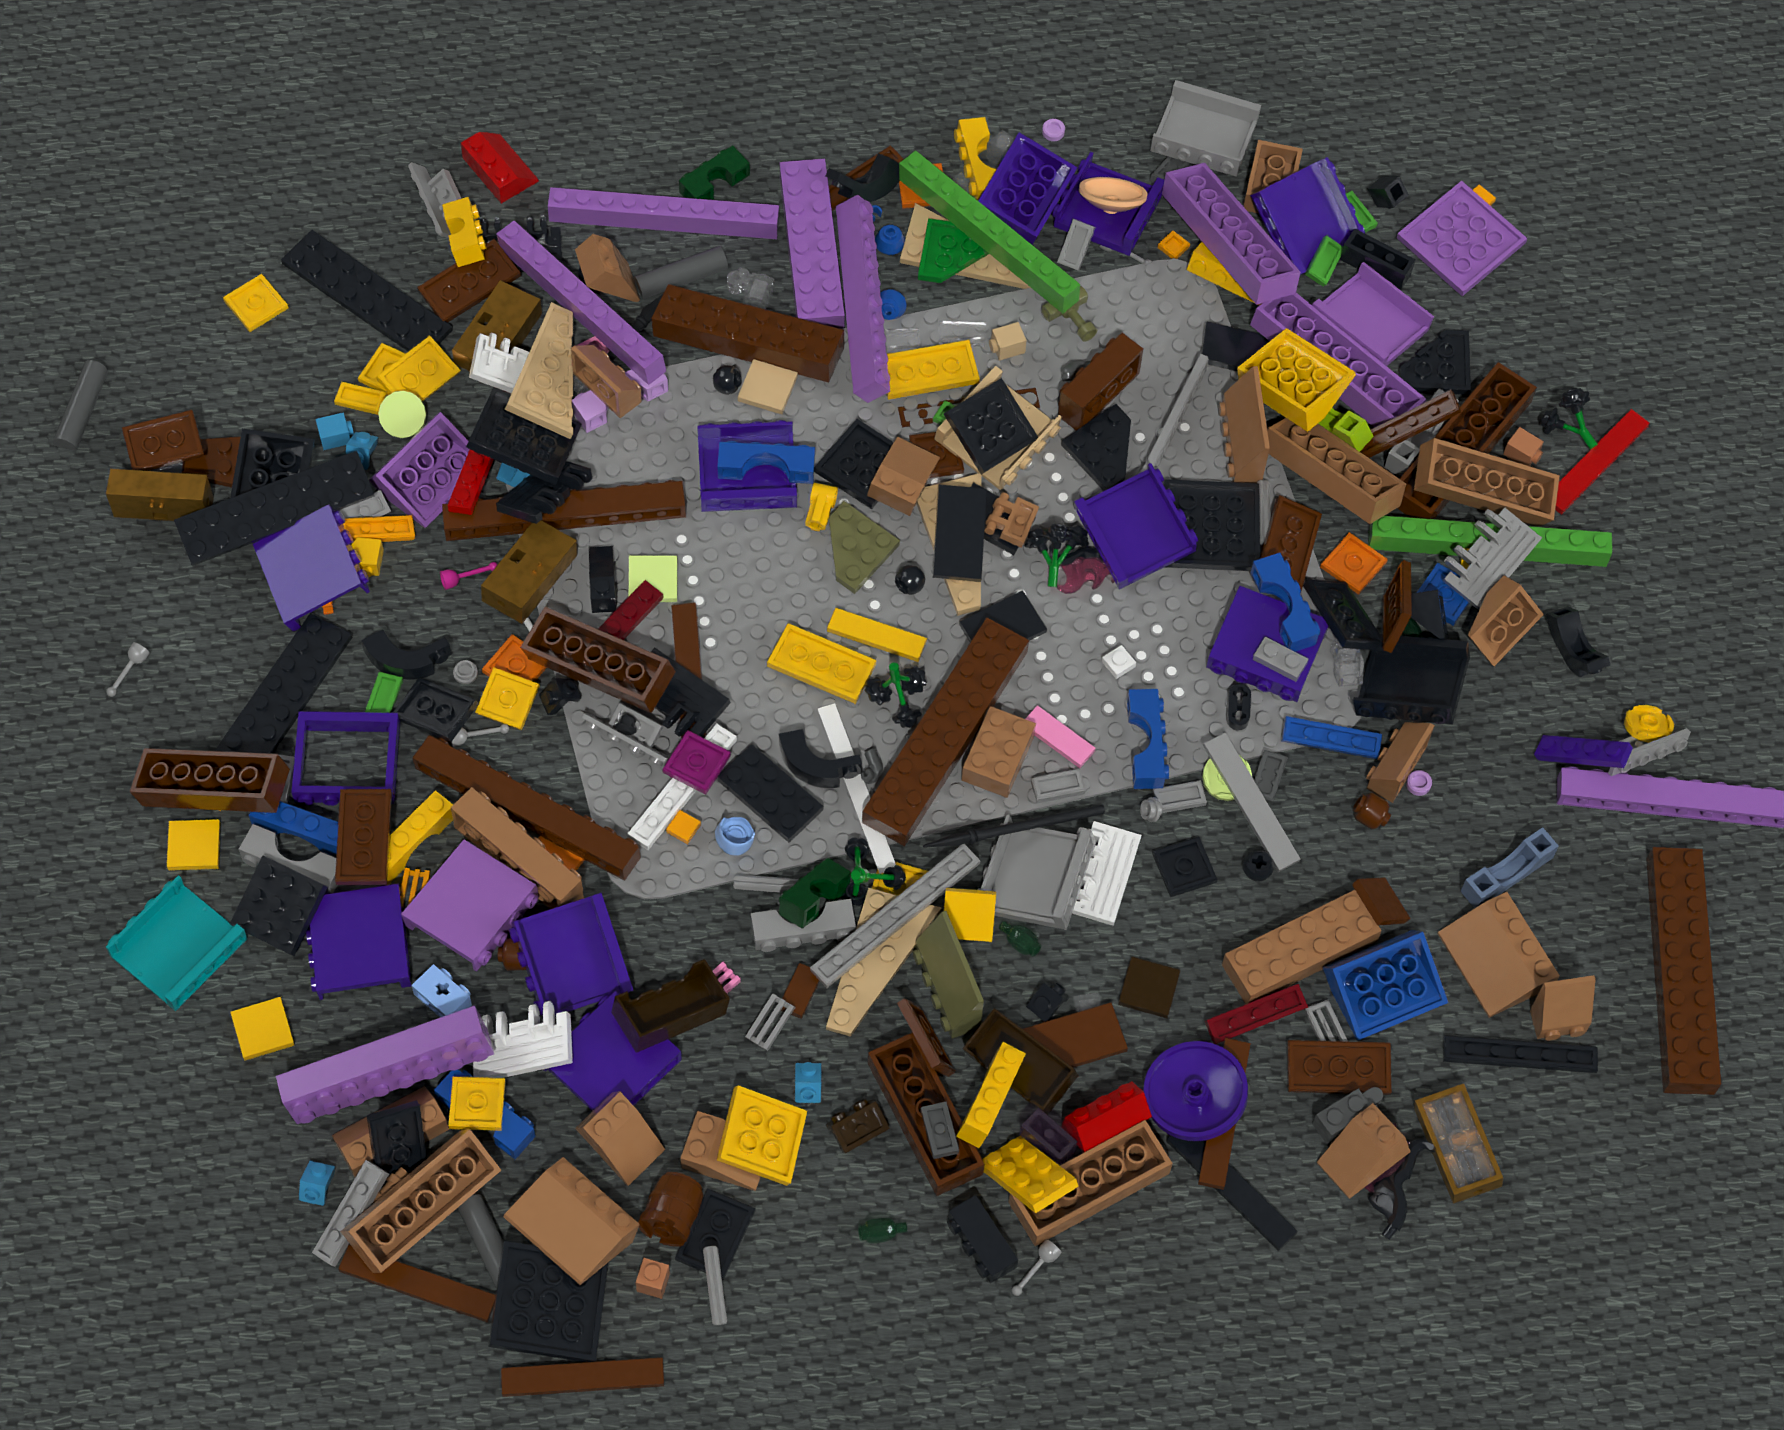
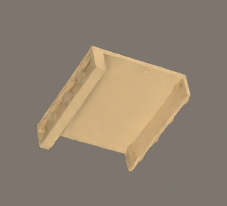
M995 366L963 401L1001 379L1003 371ZM1009 386L1007 388L1034 429L1038 439L981 475L999 490H1002L1006 484L1010 486L1018 476L1016 473L1020 469L1025 470L1031 463V457L1035 452L1037 454L1041 453L1047 444L1045 441L1049 437L1054 438L1061 429L1059 424L1062 416L1058 415L1055 420H1051ZM946 419L937 428L934 439L955 456L960 457L964 463L977 473H980Z

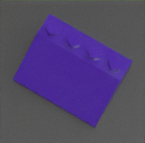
M1019 132L978 201L1032 245L1078 167Z

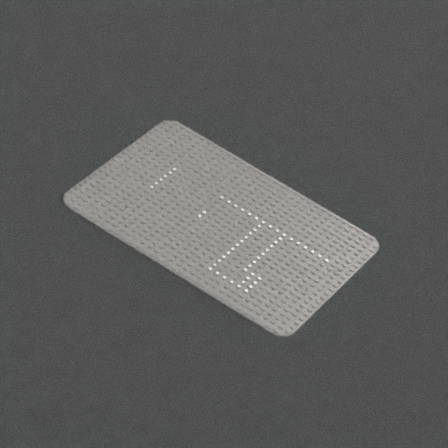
M1175 258L1152 261L1147 266L1143 263L1073 278L1088 294L1087 302L1080 305L1077 312L1086 323L1092 322L1098 330L1096 335L1086 342H1083L1077 335L1079 328L1071 318L1065 319L1061 315L1048 322L1041 313L1042 305L1048 303V301L1032 288L906 314L893 320L884 319L883 324L886 337V354L969 340L980 382L997 366L1003 371L1001 378L1004 383L1014 391L1036 388L1040 408L1037 409L1051 420H1055L1058 417V403L1062 386L1066 382H1071L1062 380V367L1074 360L1091 361L1096 353H1101L1105 349L1110 339H1116L1121 333H1124L1144 348L1140 374L1097 416L1117 404L1131 419L1125 480L1141 473L1201 354L1206 322L1229 327L1231 325L1215 284L1187 271L1189 262ZM1019 322L1027 340L1025 353L999 361L996 353H992L989 346L992 329ZM847 327L841 328L844 330V350L830 382L798 375L783 414L738 402L739 392L752 362L722 354L665 366L666 372L664 374L668 379V392L650 401L641 398L642 402L622 418H619L608 408L606 424L588 433L585 432L582 426L580 427L566 460L591 468L593 479L589 483H584L580 491L592 490L596 487L613 488L619 485H641L646 482L654 484L664 483L668 480L682 481L686 518L559 530L577 540V556L537 605L539 615L544 607H548L598 629L614 613H592L589 547L613 546L616 610L628 598L629 555L677 556V602H660L624 641L649 652L655 647L676 662L671 605L696 602L702 680L729 698L731 702L706 733L708 735L713 727L718 724L737 736V741L729 750L731 756L721 772L752 744L824 806L823 811L788 843L718 782L716 778L706 795L696 791L681 809V811L701 821L700 828L688 845L666 833L665 829L649 850L638 844L641 858L625 881L607 872L611 882L623 892L641 899H663L731 883L734 881L736 874L761 876L824 861L826 858L832 859L847 855L845 846L849 839L856 837L867 840L844 778H839V788L815 787L798 779L788 769L783 760L779 746V733L803 729L807 747L814 755L826 760L836 759L818 708L835 703L854 755H860L862 771L865 772V769L869 766L864 755L868 750L875 749L882 763L883 771L878 780L872 784L865 783L869 795L872 797L969 646L970 642L959 625L960 621L1022 590L1046 626L1047 632L1029 641L1026 656L993 707L1026 719L1038 705L1096 748L1095 752L1081 768H1078L1034 736L1010 794L1006 798L961 781L963 766L978 735L977 732L909 840L1005 818L1006 815L1014 816L1132 788L1133 758L1135 755L1146 750L1150 743L1148 736L1140 727L1128 723L1127 696L1129 689H1158L1159 698H1163L1164 711L1160 713L1161 720H1165L1166 731L1165 735H1162V742H1167V757H1164V764L1169 765V779L1203 771L1205 764L1210 759L1203 747L1204 743L1225 732L1237 753L1246 761L1262 757L1264 750L1279 753L1305 747L1281 742L1286 716L1353 728L1361 719V716H1356L1353 698L1359 696L1362 680L1351 650L1342 648L1330 628H1328L1327 634L1321 643L1298 702L1283 700L1279 695L1260 691L1253 685L1239 683L1232 677L1216 674L1211 669L1206 668L1210 652L1239 586L1260 593L1250 573L1251 571L1162 568L1119 590L1106 565L1095 561L1077 560L1072 565L1059 566L1057 587L1054 588L1048 587L1049 566L1043 554H1040L1037 548H1025L1024 545L1027 542V537L1022 548L1019 547L1014 556L984 539L980 610L957 616L944 579L932 578L934 551L917 504L910 516L881 502H878L873 509H870L838 488L834 508H831L830 515L845 501L900 540L899 547L855 594L836 581L829 519L825 530L814 531L805 526L814 482L836 487L815 472L813 484L796 483L797 508L701 512L698 425L708 423L721 425L732 422L745 424L755 421L762 423L779 420L793 421V445L815 447L816 466L856 419H859L893 442L897 437L909 442V435L937 431V428L940 426L938 423L924 424L923 419L934 417L941 407L937 406L940 401H959L962 398H966L978 385H969L890 400L884 394L867 403L853 393ZM724 365L735 367L741 374V386L738 387L735 393L729 395L718 392L713 385V374L716 373L720 366ZM1207 365V370L1158 466L1164 479L1232 482V477L1228 478L1227 464L1230 461L1229 457H1225L1224 444L1227 443L1226 437L1222 436L1221 424L1224 422L1223 416H1219V402L1223 401L1224 393L1238 381L1237 371ZM579 385L573 386V391H574ZM1032 392L1019 394L1032 405L1037 402V396ZM928 403L932 407L921 408L927 410L928 415L926 418H920L918 412L921 409H917L918 404ZM904 406L906 409L904 416L906 422L910 421V427L902 428L898 407ZM573 414L572 420L579 422ZM1062 419L1059 424L1061 429L1054 438L1049 437L1045 441L1047 443L1045 448L1039 454L1035 452L1031 457L1032 461L1025 470L1020 469L1016 473L1018 476L1010 486L1006 484L1002 490H999L981 476V487L997 496H1000L1003 492L1009 495L1008 501L1015 504L1017 497L1039 506L1038 510H1043L1049 505L1056 524H1063L1065 527L1080 525L1085 529L1074 509V501L1082 497L1084 500H1087L1103 492L1097 483L1061 446L1062 440L1076 431ZM1268 454L1263 480H1268L1270 483V511L1272 516L1275 501L1279 495L1294 502L1296 501L1282 463ZM963 462V474L930 478L925 487L978 473ZM506 484L508 493L515 488ZM1044 516L1040 519V527L1043 531L1049 529L1054 524L1053 518ZM1088 535L1089 545L1087 547L1091 549L1096 548ZM1048 540L1047 543H1046V546H1047V548H1048L1047 553H1048L1049 557H1050L1049 547H1050V545L1052 544V542H1051L1050 540ZM1067 541L1061 543V548L1058 549V554L1063 553V551L1066 548L1065 544L1067 543ZM1076 545V547L1073 550H1070L1069 553L1084 548L1086 546L1082 547L1080 545ZM1260 545V556H1261V552H1262L1263 545ZM1312 550L1304 583L1306 579L1324 580L1314 550ZM906 565L917 566L922 570L926 578L923 589L914 595L902 593L895 584L896 573L901 567ZM1302 587L1300 595L1303 601H1307L1310 612L1322 617L1305 588ZM1261 593L1263 595L1282 601L1279 597L1275 595ZM835 608L927 638L919 662L827 632V627ZM787 624H792L877 660L869 680H874L878 677L881 681H887L890 678L889 665L893 662L899 665L900 675H905V668H912L913 666H918L920 670H924L927 684L923 686V691L913 695L903 691L905 702H908L909 707L919 709L922 713L917 718V724L910 728H902L900 724H895L892 720L900 711V700L896 686L893 683L889 685V688L892 690L889 702H884L882 705L871 702L868 694L864 691L867 687L865 685L857 703L854 704L767 667V661ZM1122 645L1136 661V667L1115 679L1101 661L1103 656ZM554 671L555 678H570ZM574 680L581 699L578 702L568 701L563 706L590 815L596 824L603 828L607 826L613 829L618 836L626 839L628 838V832L666 787L672 777L663 773V767L666 763H663L661 766L649 759L650 755L642 751L639 754L629 749V743L621 740L620 743L607 737L608 732L602 728L599 731L592 729L586 725L587 720L581 716L583 713H588L609 724L619 703L634 709L663 725L666 716L655 708L652 713L645 710L642 711L634 705ZM1244 684L1251 690L1250 719L1245 729L1237 731L1230 728L1227 724L1228 696L1232 686ZM1237 693V703H1241L1242 693ZM1241 711L1236 712L1235 718L1237 722L1242 720L1240 717ZM680 718L672 727L668 729L665 726L663 727L653 747L668 757H671L682 739L681 736H677L674 732L680 724ZM1080 769L1085 794L1036 803L1031 778ZM724 817H743L751 824L755 832L754 841L751 848L744 854L739 856L729 855L719 847L715 839V829ZM886 837L888 845L897 843L894 840Z

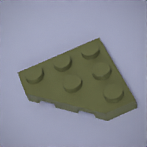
M845 501L829 516L836 581L855 594L899 547L900 540Z

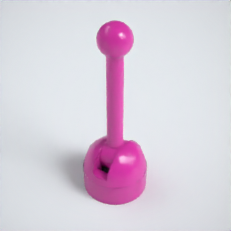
M491 562L489 566L460 574L450 569L440 571L442 585L445 590L457 586L460 578L489 570L493 571L498 564Z

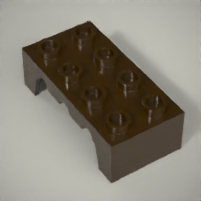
M703 959L693 963L688 974L683 979L668 982L658 990H649L640 994L634 1000L629 999L627 991L615 996L611 1013L637 1053L726 1015L730 998L706 960Z
M994 1008L962 1049L970 1058L986 1070H988L1002 1042L1026 1053L1010 1088L1044 1115L1048 1116L1079 1075L1073 1067Z

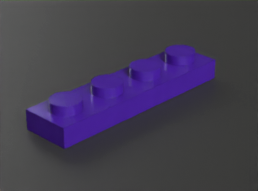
M1543 735L1534 755L1539 761L1624 768L1633 747L1629 742Z

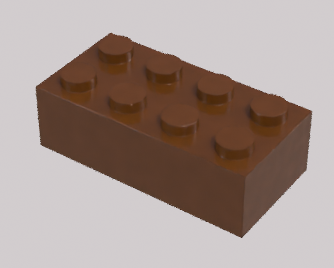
M1121 333L1116 339H1110L1105 349L1101 353H1096L1086 368L1082 367L1070 383L1066 382L1062 386L1058 403V415L1062 416L1061 419L1076 431L1093 420L1140 374L1144 348L1124 333Z

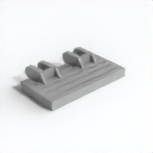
M1506 508L1499 515L1489 509L1484 513L1485 517L1500 529L1498 533L1479 520L1474 524L1483 535L1491 540L1490 542L1480 536L1468 551L1460 545L1454 548V552L1470 565L1467 569L1449 556L1444 560L1446 565L1461 577L1458 578L1450 572L1443 581L1478 610H1480L1487 592L1503 576L1509 578L1542 539L1541 536Z

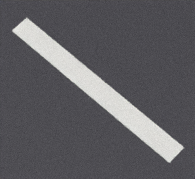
M835 703L818 708L836 759L855 756ZM861 774L851 779L844 778L879 874L884 873L886 868L894 867L896 863L885 835L862 823V811L871 799L866 784L861 779Z

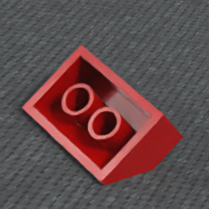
M478 132L461 142L463 159L501 204L539 182V179L500 134Z
M1131 1081L1128 1084L1121 1085L1115 1091L1097 1098L1096 1101L1085 1107L1076 1109L1064 1118L1061 1129L1080 1149L1086 1152L1142 1121L1151 1118L1152 1115L1144 1092Z

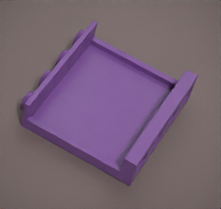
M1364 262L1361 264L1358 273L1324 301L1317 299L1312 304L1314 308L1386 366L1420 339L1429 330L1434 319L1432 314Z
M464 839L401 915L406 927L412 931L417 927L470 961L473 969L477 972L482 965L484 966L489 962L492 952L497 946L503 945L509 933V928H512L511 922L523 919L525 912L536 905L539 895L535 883Z

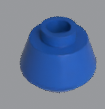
M894 225L882 227L875 236L877 249L886 255L898 254L903 250L905 243L904 234Z
M892 289L884 290L880 293L883 318L886 320L900 318L905 313L907 306L904 296Z

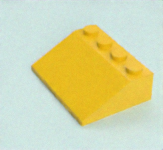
M1287 328L1237 367L1239 380L1252 367L1258 366L1263 403L1307 432L1326 417L1356 376V372Z

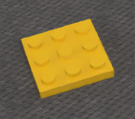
M739 1085L734 1087L717 1161L786 1186L791 1184L807 1111Z

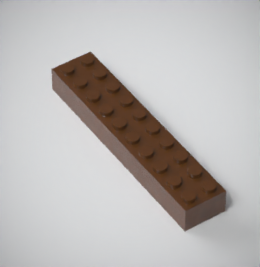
M989 618L985 619L862 811L863 824L905 847L978 732L990 706L993 707L1026 656L1029 646L1028 639Z
M1652 847L1646 861L1663 1093L1715 1095L1721 1086L1703 849Z

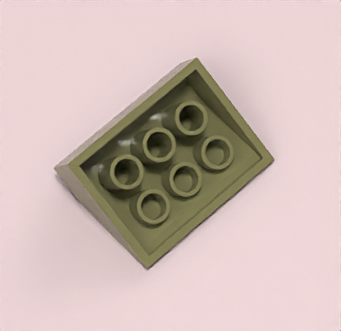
M944 911L916 940L915 950L912 953L916 964H921L924 970L922 979L925 986L931 987L933 995H931L932 1004L935 1010L940 1009L942 1014L940 1022L944 1032L949 1031L951 1038L973 1032L981 1026L984 1000L947 911Z

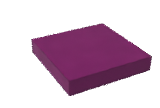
M687 730L663 767V773L706 795L730 758L731 752Z

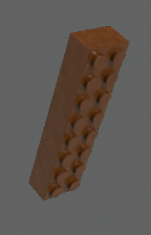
M670 284L667 285L652 316L654 337L749 362L755 359L798 372V375L828 383L844 350V330Z
M1498 362L1461 405V413L1451 417L1434 438L1489 454L1530 405L1537 387ZM1417 458L1400 478V480L1406 483L1401 505L1397 509L1410 518L1435 519L1450 500L1414 490L1418 465Z

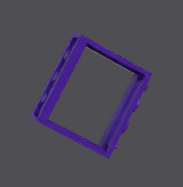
M299 711L292 780L294 802H305L306 805L323 803L328 806H334L340 803V789H391V804H394L400 734L398 713ZM306 731L389 732L385 787L302 786Z

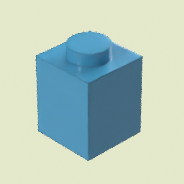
M344 412L316 419L323 450L346 445L350 440L349 435L354 434L351 421L345 420Z

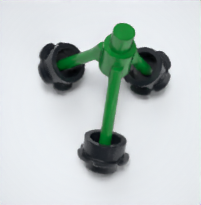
M856 837L849 839L845 846L846 854L855 861V869L851 873V878L854 882L846 887V891L843 894L845 899H851L852 906L864 904L867 891L861 883H865L869 879H881L885 886L894 890L900 889L906 880L905 872L902 871L899 865L886 868L883 874L869 873L867 869L862 868L861 860L868 855L870 848L868 847L867 840Z

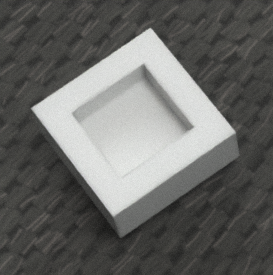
M1122 645L1103 656L1101 661L1115 679L1136 667V661Z

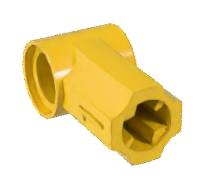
M814 482L805 526L814 531L826 529L831 508H834L838 487Z

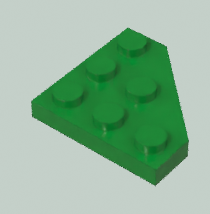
M928 218L918 280L942 283L989 253L951 221Z

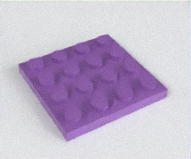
M1460 181L1397 234V239L1461 296L1465 295L1527 241V238L1463 181Z

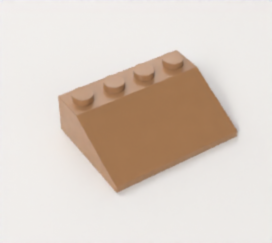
M1254 366L1224 393L1223 401L1219 402V416H1223L1224 422L1221 424L1222 436L1226 437L1227 443L1224 444L1225 457H1229L1230 461L1227 464L1228 478L1232 477V482L1257 483V481L1263 480L1270 450L1258 366Z
M1508 892L1484 902L1437 933L1489 1018L1538 995L1545 982L1557 981L1560 976Z
M564 1157L548 1168L504 1214V1218L579 1285L633 1243L640 1225Z

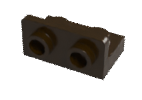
M864 1098L852 1105L854 1109L847 1113L840 1111L830 1117L831 1121L826 1124V1127L832 1131L842 1153L846 1154L890 1129L876 1101H867Z

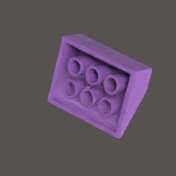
M440 412L369 479V482L377 490H381L383 496L405 514L412 515L413 520L426 528L443 511L442 504L449 503L470 450L466 448L468 440Z

